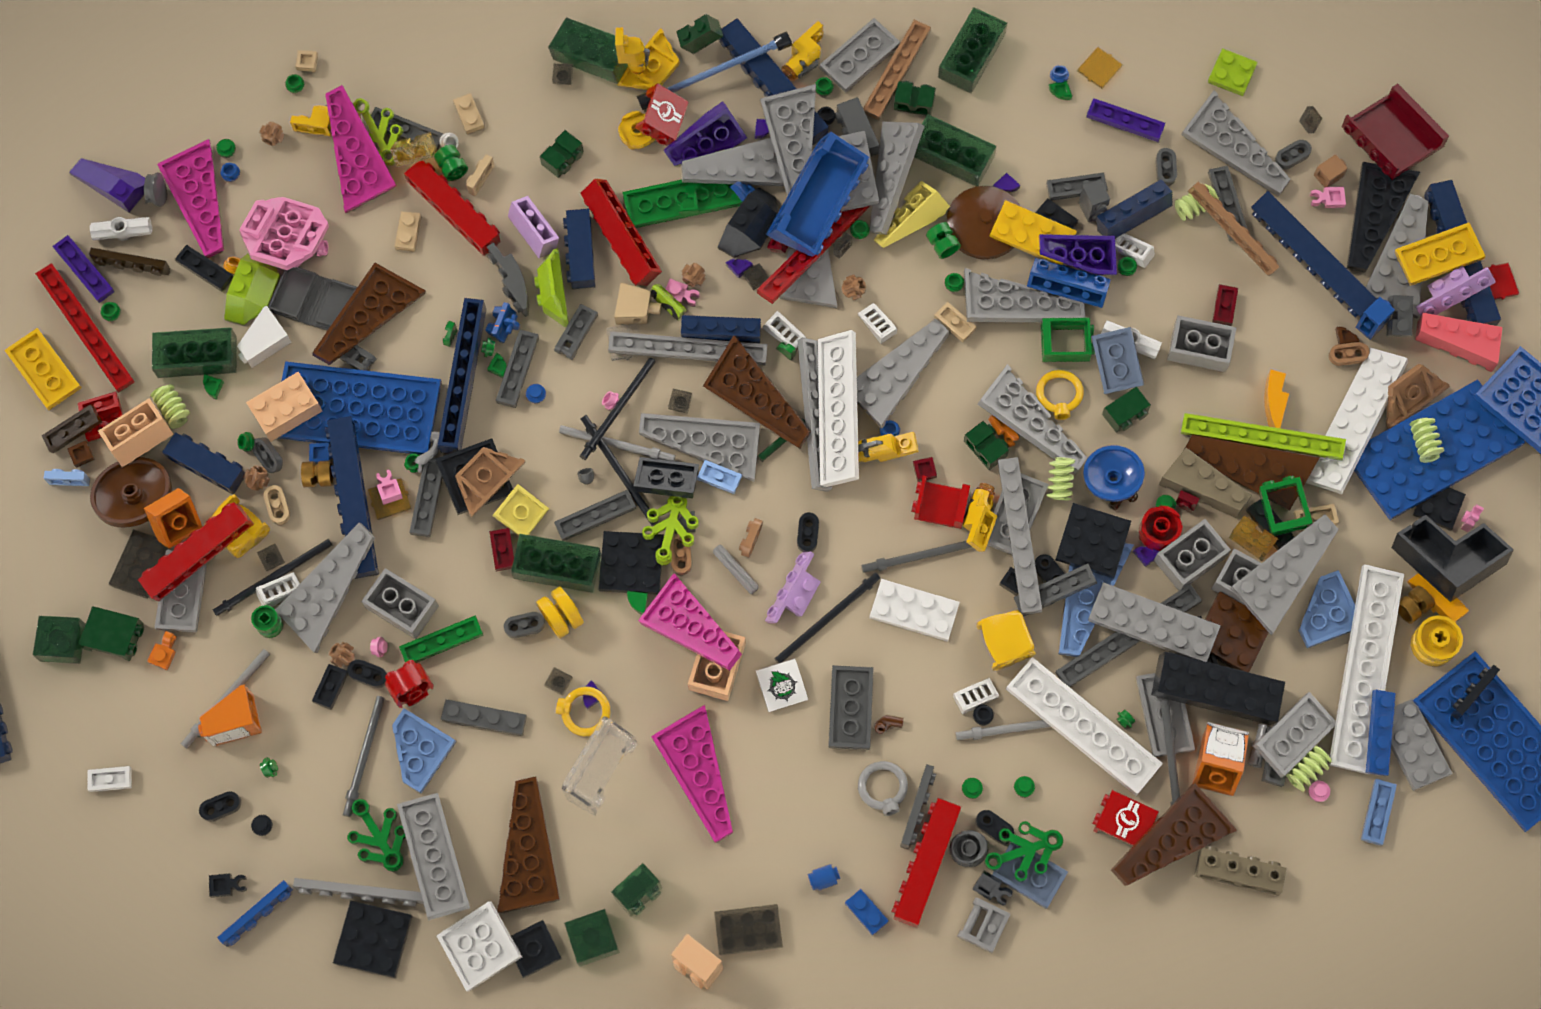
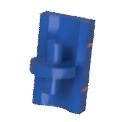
M504 302L502 306L494 307L492 313L493 317L497 320L495 323H488L485 329L490 336L495 337L501 343H505L512 329L518 330L520 324L516 321L518 317L516 315L517 312L510 307L509 303Z

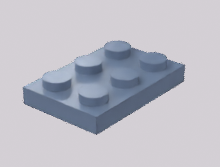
M1131 327L1091 336L1104 394L1144 385Z
M1010 843L1006 852L1020 848V846ZM1036 852L1028 868V876L1023 882H1018L1014 874L1020 868L1024 856L1002 863L1001 867L993 872L992 875L1000 879L1002 883L1045 909L1048 908L1068 871L1048 861L1047 871L1043 875H1038L1034 871V866L1040 861L1041 855ZM1042 864L1037 865L1039 871H1044L1045 868ZM1020 871L1017 873V876L1022 879L1025 877V874Z

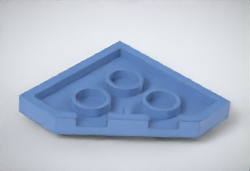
M1339 570L1318 579L1299 627V633L1307 649L1351 632L1355 603Z
M404 708L392 725L402 781L421 794L455 745L456 740Z

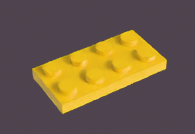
M1005 200L989 237L1040 259L1062 265V262L1040 255L1039 235H1075L1077 231Z
M1470 223L1397 248L1394 252L1410 286L1451 272L1462 266L1484 260L1486 257Z
M38 328L4 350L48 411L82 388Z

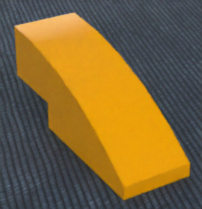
M1272 369L1267 376L1265 385V413L1269 427L1280 428L1289 393L1282 392L1286 373Z
M1419 573L1407 581L1412 589L1416 586H1421L1428 591L1435 602V606L1431 609L1433 613L1437 612L1440 616L1448 617L1457 622L1469 612L1458 598L1450 602Z

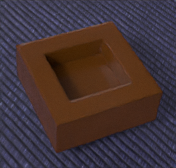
M86 440L67 448L76 468L95 460Z

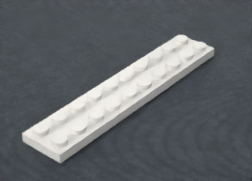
M1365 564L1361 568L1330 752L1332 763L1328 764L1330 766L1369 775L1365 771L1372 692L1376 689L1385 691L1404 578L1403 573Z

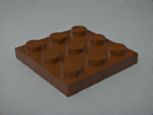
M1219 592L1205 618L1207 621L1221 625L1210 654L1234 669L1250 672L1269 632L1245 605Z

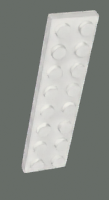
M849 330L818 339L820 485L824 487L859 479L856 333Z
M1374 348L1369 349L1370 354L1368 358L1361 364L1325 435L1346 439L1343 460L1319 457L1306 483L1339 494L1343 493L1387 406L1388 386L1402 376L1408 364L1407 358Z
M1033 657L1006 687L1008 692L1135 796H1137L1163 764Z

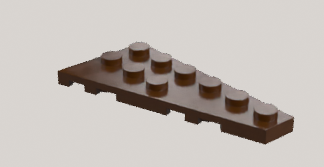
M374 263L312 352V356L331 365L422 297L426 290Z
M733 336L703 384V387L801 449L811 431L738 338Z
M1196 435L1191 436L1185 447L1229 479L1259 494V487L1263 486L1262 483L1272 480L1275 483L1280 482L1288 476L1300 477L1304 487L1319 460V457ZM1296 486L1267 492V496L1270 501L1290 511L1298 497Z
M536 776L515 781L502 884L500 886V898L497 908L498 914L560 900Z
M1195 783L1174 802L1117 862L1111 871L1124 886H1127L1237 831V829Z

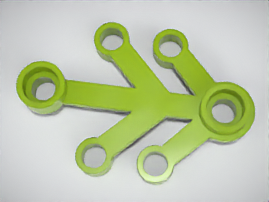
M362 98L356 99L353 105L357 113L362 115L371 133L369 135L372 141L378 144L380 148L378 152L385 165H394L398 160V152L395 150L398 137L403 133V129L397 124L390 127L391 136L388 145L386 144L384 138L389 120L394 117L393 110L389 108L382 109V118L378 129L369 112V103ZM364 104L365 109L361 111L360 106ZM386 111H390L388 117H385ZM396 127L399 128V132L397 134L394 133V129ZM391 153L392 158L387 160V155Z
M670 496L666 505L659 509H650L647 512L648 521L653 523L657 522L659 517L670 512L669 518L653 527L645 526L642 530L643 538L651 540L656 534L666 529L662 547L656 551V561L660 565H667L672 561L670 546L674 531L680 536L685 547H691L694 544V536L691 533H687L678 521L680 513L686 520L689 529L694 530L699 526L698 518L692 516L686 508L687 498ZM690 521H695L696 523H695V524H690L689 522H690ZM647 531L652 532L650 535L645 534ZM690 538L691 541L686 542L685 539Z

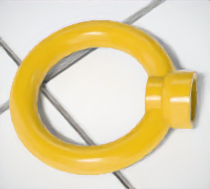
M1054 370L1046 373L1041 377L1036 387L1038 401L1046 410L1053 412L1057 420L1070 418V411L1078 407L1084 395L1083 385L1079 378L1065 370ZM1054 378H1065L1075 386L1076 395L1068 404L1058 403L1054 405L1044 395L1045 385Z
M580 687L570 692L565 699H558L556 714L562 716L565 726L572 733L579 736H593L602 731L607 725L610 718V704L601 691L592 687ZM582 695L595 697L602 706L600 721L590 728L578 727L570 718L572 702Z

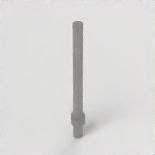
M560 426L559 433L588 441L592 439L590 433ZM602 437L607 446L649 456L652 459L675 461V455L661 452V449L652 447L650 449Z
M265 649L262 650L217 703L240 685H244L270 655ZM200 722L194 724L190 729L191 732L180 743L186 749L197 737H201L198 730Z
M1044 720L988 728L973 727L971 730L956 732V740L970 738L978 740L984 736L1051 726Z

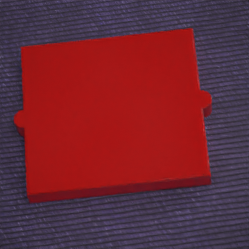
M1509 263L1492 264L1490 267H1485L1490 270L1496 281L1490 285L1494 300H1504L1506 297L1519 294Z

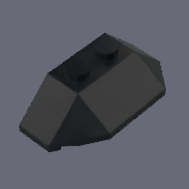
M761 188L750 192L727 223L717 248L733 258L760 250L769 238L766 234L779 212L776 197Z

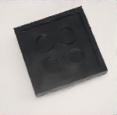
M492 438L436 458L437 466L457 515L466 513L468 510L455 475L483 447L498 453ZM510 480L485 505L508 497L513 490Z
M1073 503L1055 561L1078 568L1089 564L1092 572L1114 579L1131 520Z
M604 531L598 590L620 593L632 591L658 595L660 592L662 565L656 561V551L662 547L664 534H656L653 539L646 540L643 538L642 533Z
M350 900L333 964L396 978L413 916Z

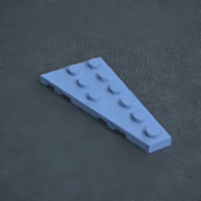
M1125 543L1114 579L1093 572L1097 584L1065 598L1058 655L1078 657L1081 654L1095 625L1089 622L1088 619L1102 583L1115 585L1134 544ZM1069 565L1068 572L1075 570L1078 567Z

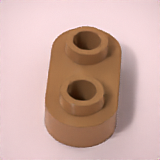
M1361 342L1338 344L1331 348L1329 360L1337 366L1360 364L1368 358L1370 350L1366 344ZM1355 352L1360 353L1361 356H1360V357L1356 356V355H1355ZM1335 355H1340L1341 359L1336 358Z
M755 518L754 521H749L746 532H748L747 538L742 539L739 546L742 556L748 558L751 556L762 529L763 520Z
M677 534L673 536L670 546L672 552L671 566L676 574L685 575L692 567L691 547L677 548V545L682 543V539ZM684 563L685 567L679 568L678 564Z

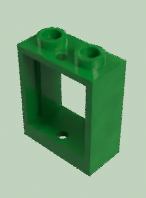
M1042 318V362H1090L1091 355L1095 354L1093 343H1091V336H1094V325H1090V318ZM1051 330H1083L1084 352H1052Z
M1288 476L1276 483L1273 480L1262 483L1263 486L1259 487V494L1271 537L1303 530L1313 524L1300 477ZM1296 486L1304 517L1275 524L1267 492Z

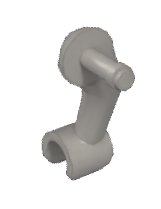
M432 432L430 442L433 445L431 449L415 459V463L419 464V473H422L423 465L437 455L440 432Z

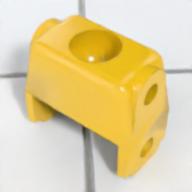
M235 494L230 495L211 517L217 516L222 512V508L229 503L235 502L240 505L239 498ZM242 505L240 506L254 525L226 547L236 558L242 557L259 544L270 531L269 526L265 522L262 523L255 514Z
M1019 610L994 615L977 622L976 627L978 630H982L986 646L995 661L992 664L993 671L1012 666L1036 655L1029 630Z

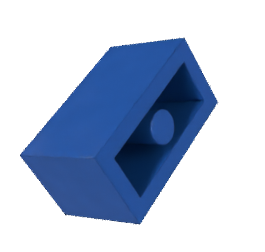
M1379 297L1363 313L1355 328L1371 340L1387 324L1395 309L1389 301Z

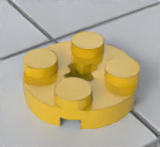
M632 111L624 115L618 127L621 141L632 150L647 147L655 141L654 138L646 136L641 132H633L636 124L644 120L645 114L641 111Z

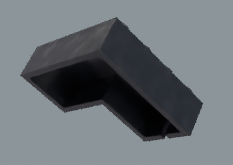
M1427 515L1413 522L1412 526L1409 525L1399 531L1391 547L1450 602L1507 565L1514 551L1512 547L1484 523L1455 541Z

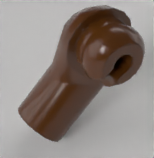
M884 715L875 723L874 729L878 734H883L892 726L902 728L904 718Z

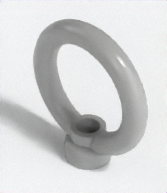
M886 761L875 762L867 766L858 780V791L862 800L874 809L883 810L884 816H890L900 811L899 804L905 798L908 790V781L903 770L897 765ZM877 770L893 772L900 784L897 795L882 802L874 800L866 789L868 777Z

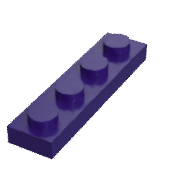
M1093 98L1086 118L1159 142L1166 124L1165 122Z
M69 235L52 246L98 303H101L115 292Z

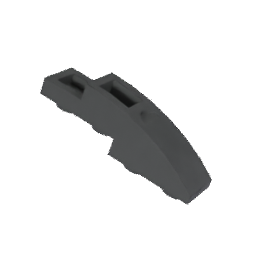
M492 243L487 246L489 252L487 257L493 265L496 264L499 267L498 272L503 278L502 283L504 287L502 291L507 298H512L514 301L512 304L518 313L522 312L527 317L529 315V301L521 270L511 253L504 257L496 245Z

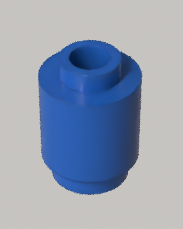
M831 864L812 870V873L808 874L812 889H818L819 891L837 885V880L840 879L837 867L832 868Z

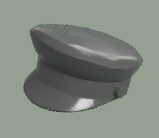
M159 172L146 175L144 182L145 204L153 203L158 207H162L166 203L167 187L162 174Z
M965 830L958 833L950 843L952 859L958 865L964 867H974L981 864L988 853L985 837L973 830Z

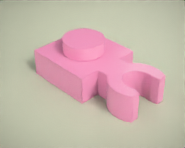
M1324 187L1323 193L1319 190H1312L1310 193L1311 197L1315 196L1318 198V200H1312L1311 206H1319L1321 203H1324L1325 208H1344L1346 205L1344 187Z
M672 279L669 280L666 286V290L681 304L684 300L688 305L696 306V301L690 298L692 296L699 298L700 294L697 290L688 291L687 284Z
M387 470L388 475L385 478L380 477L379 473L376 474L379 483L377 488L383 505L403 499L397 480H393L390 470Z
M1476 504L1470 512L1466 510L1461 519L1464 522L1461 529L1469 532L1475 522L1479 520V516L1484 508Z

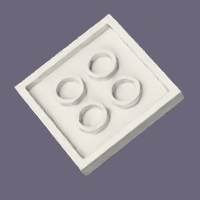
M490 901L437 935L466 991H471L522 958L496 908Z

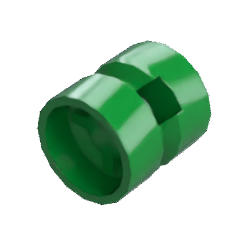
M446 145L434 154V160L448 181L458 180L468 171V166L463 158L460 159L461 155L455 145Z
M947 222L933 226L926 233L927 239L934 246V250L940 259L952 256L961 247L957 237L952 235L953 231Z
M262 605L252 613L251 622L263 637L274 638L283 630V620L273 607Z

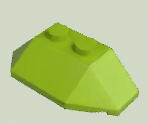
M556 248L538 267V276L534 277L536 288L540 289V294H537L538 306H542L543 312L566 328L569 322L558 248Z
M249 253L240 259L226 295L225 321L245 325L249 320L257 317L265 306H269L280 278V274L275 266L252 260Z

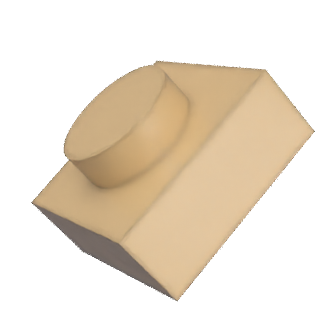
M298 50L296 70L316 72L317 51Z

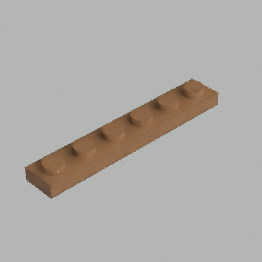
M915 19L913 20L863 107L866 115L880 120L897 90L898 81L902 82L930 33V26Z
M1198 181L1188 190L1191 196L1267 275L1272 274L1280 267L1276 259L1263 250L1262 244L1254 240L1250 236L1249 231L1236 221V217L1223 208L1222 202L1209 193L1207 186Z

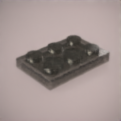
M133 529L109 585L148 599L149 594L138 579L145 570L153 568L158 563V560L165 556L166 550L170 549L160 543L156 537Z
M778 904L714 912L719 956L783 948Z

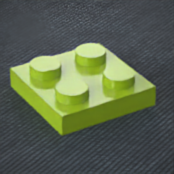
M1222 48L1207 83L1243 96L1258 62Z

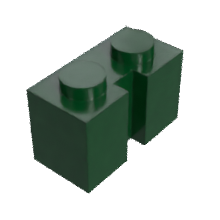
M708 14L696 19L694 26L686 25L676 31L680 47L692 54L697 53L723 37L719 20Z
M898 81L893 110L931 117L936 88L927 84L916 87L910 81Z
M564 130L555 139V143L539 156L541 165L559 178L562 174L568 172L575 160L578 161L582 157L584 152L583 145L577 138Z
M1136 386L1104 407L1102 415L1117 433L1120 430L1125 431L1133 425V420L1138 419L1140 421L1149 414L1148 411L1151 404Z
M982 421L965 434L964 442L985 467L991 470L998 464V460L1005 459L1008 456L1009 446L1003 439L996 438V431L990 424L987 425Z

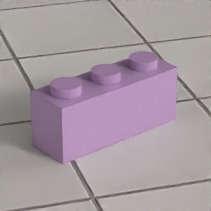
M528 196L511 202L508 218L538 258L549 255L557 247L559 241L557 234Z

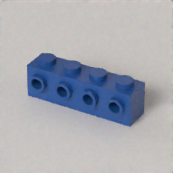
M1035 258L1027 287L1103 308L1111 279Z

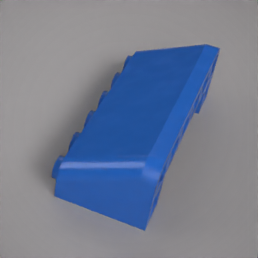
M833 132L825 135L813 149L766 235L811 257L819 255L824 247L822 242L832 233L833 229L831 226L839 220L842 214L840 210L842 206L845 207L851 198L849 194L851 190H855L860 182L858 177L868 168L869 164H867V161L870 157Z

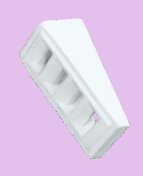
M1122 234L1115 239L1116 251L1124 257L1133 258L1137 265L1143 268L1149 264L1155 255L1154 246L1128 234ZM1123 240H1125V244L1123 246H1120Z
M874 303L858 313V316L880 344L897 334L895 325ZM872 310L875 312V313H873L872 315H870L869 317H866V316H865L867 313H869V312L872 311ZM876 316L879 317V318H878L877 320H875L874 322H871V321H870V320H872L873 318H875ZM882 321L883 324L876 328L875 325ZM887 327L885 331H883L882 333L880 332V330Z
M778 311L762 327L779 342H784L785 345L791 344L795 349L798 347L797 340L802 337L806 338ZM776 321L779 322L775 328L772 326ZM784 326L785 329L780 333L778 330ZM788 331L792 332L787 339L784 337ZM794 336H797L798 338L792 344L790 340Z
M294 572L256 587V595L261 605L273 607L284 601L300 583ZM290 581L294 588L290 589L287 582ZM280 585H283L285 592H282ZM275 589L278 595H274L272 590ZM268 593L270 598L267 599L265 594Z
M990 678L953 694V698L962 715L979 705L999 697ZM985 685L988 686L991 692V695L989 696L987 695L983 687ZM977 689H980L984 698H980ZM973 692L977 701L974 702L969 693ZM963 696L967 697L970 704L966 705Z

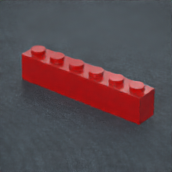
M422 159L417 161L404 172L406 181L477 251L485 256L488 253L487 246L492 243L497 246L501 242L499 237L500 231L495 225L492 224L490 226L486 222V217L481 212L477 213L469 200L461 198V193L455 187L451 188L448 185L447 179L442 174L438 175L431 163H425Z
M594 179L580 192L585 205L589 207L594 220L601 227L603 235L608 239L612 250L619 257L621 265L628 272L631 282L635 286H648L662 272L608 181L605 179Z
M235 502L229 503L222 508V512L217 516L209 518L206 521V525L201 529L193 531L190 534V538L185 542L177 544L174 547V551L169 555L161 557L153 568L145 570L138 581L149 596L159 602L247 531L254 523L240 505Z
M937 798L936 803H931L928 814L931 815L929 823L924 822L921 830V834L924 835L922 842L917 841L913 852L917 854L915 861L909 862L906 871L909 874L907 882L902 881L899 893H902L900 902L895 900L891 911L895 914L894 920L918 928L962 806Z

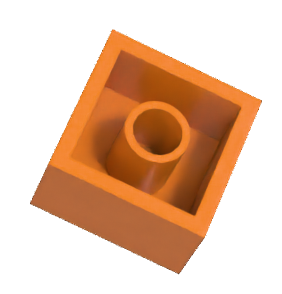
M179 488L144 508L157 540L168 549L190 537L193 531L203 527L191 497Z

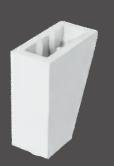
M267 306L261 310L237 345L241 352L238 356L244 364L248 362L251 368L292 343Z

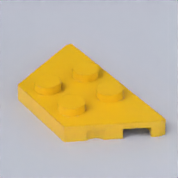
M661 28L644 47L650 49L648 65L645 70L633 72L627 67L616 80L618 86L648 90L657 83L662 86L680 65V60L676 53H674L670 42L666 39Z

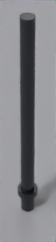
M650 357L592 439L586 442L584 450L579 455L581 459L586 460L591 452H595L597 449L596 445L656 363L653 358Z
M584 415L580 420L586 427L585 431L593 437L597 432V426L591 422L587 415ZM601 438L597 444L647 518V512L650 508L640 493L633 491L634 484L603 438ZM649 521L651 526H655L658 521L654 523Z
M329 539L323 541L229 600H223L221 605L212 609L216 616L226 610L229 612L232 610L231 607L256 593V587L282 577L331 547L332 543Z
M875 572L868 579L862 580V584L776 656L774 658L775 661L779 664L786 660L866 590H871L873 588L872 585L880 579V576Z

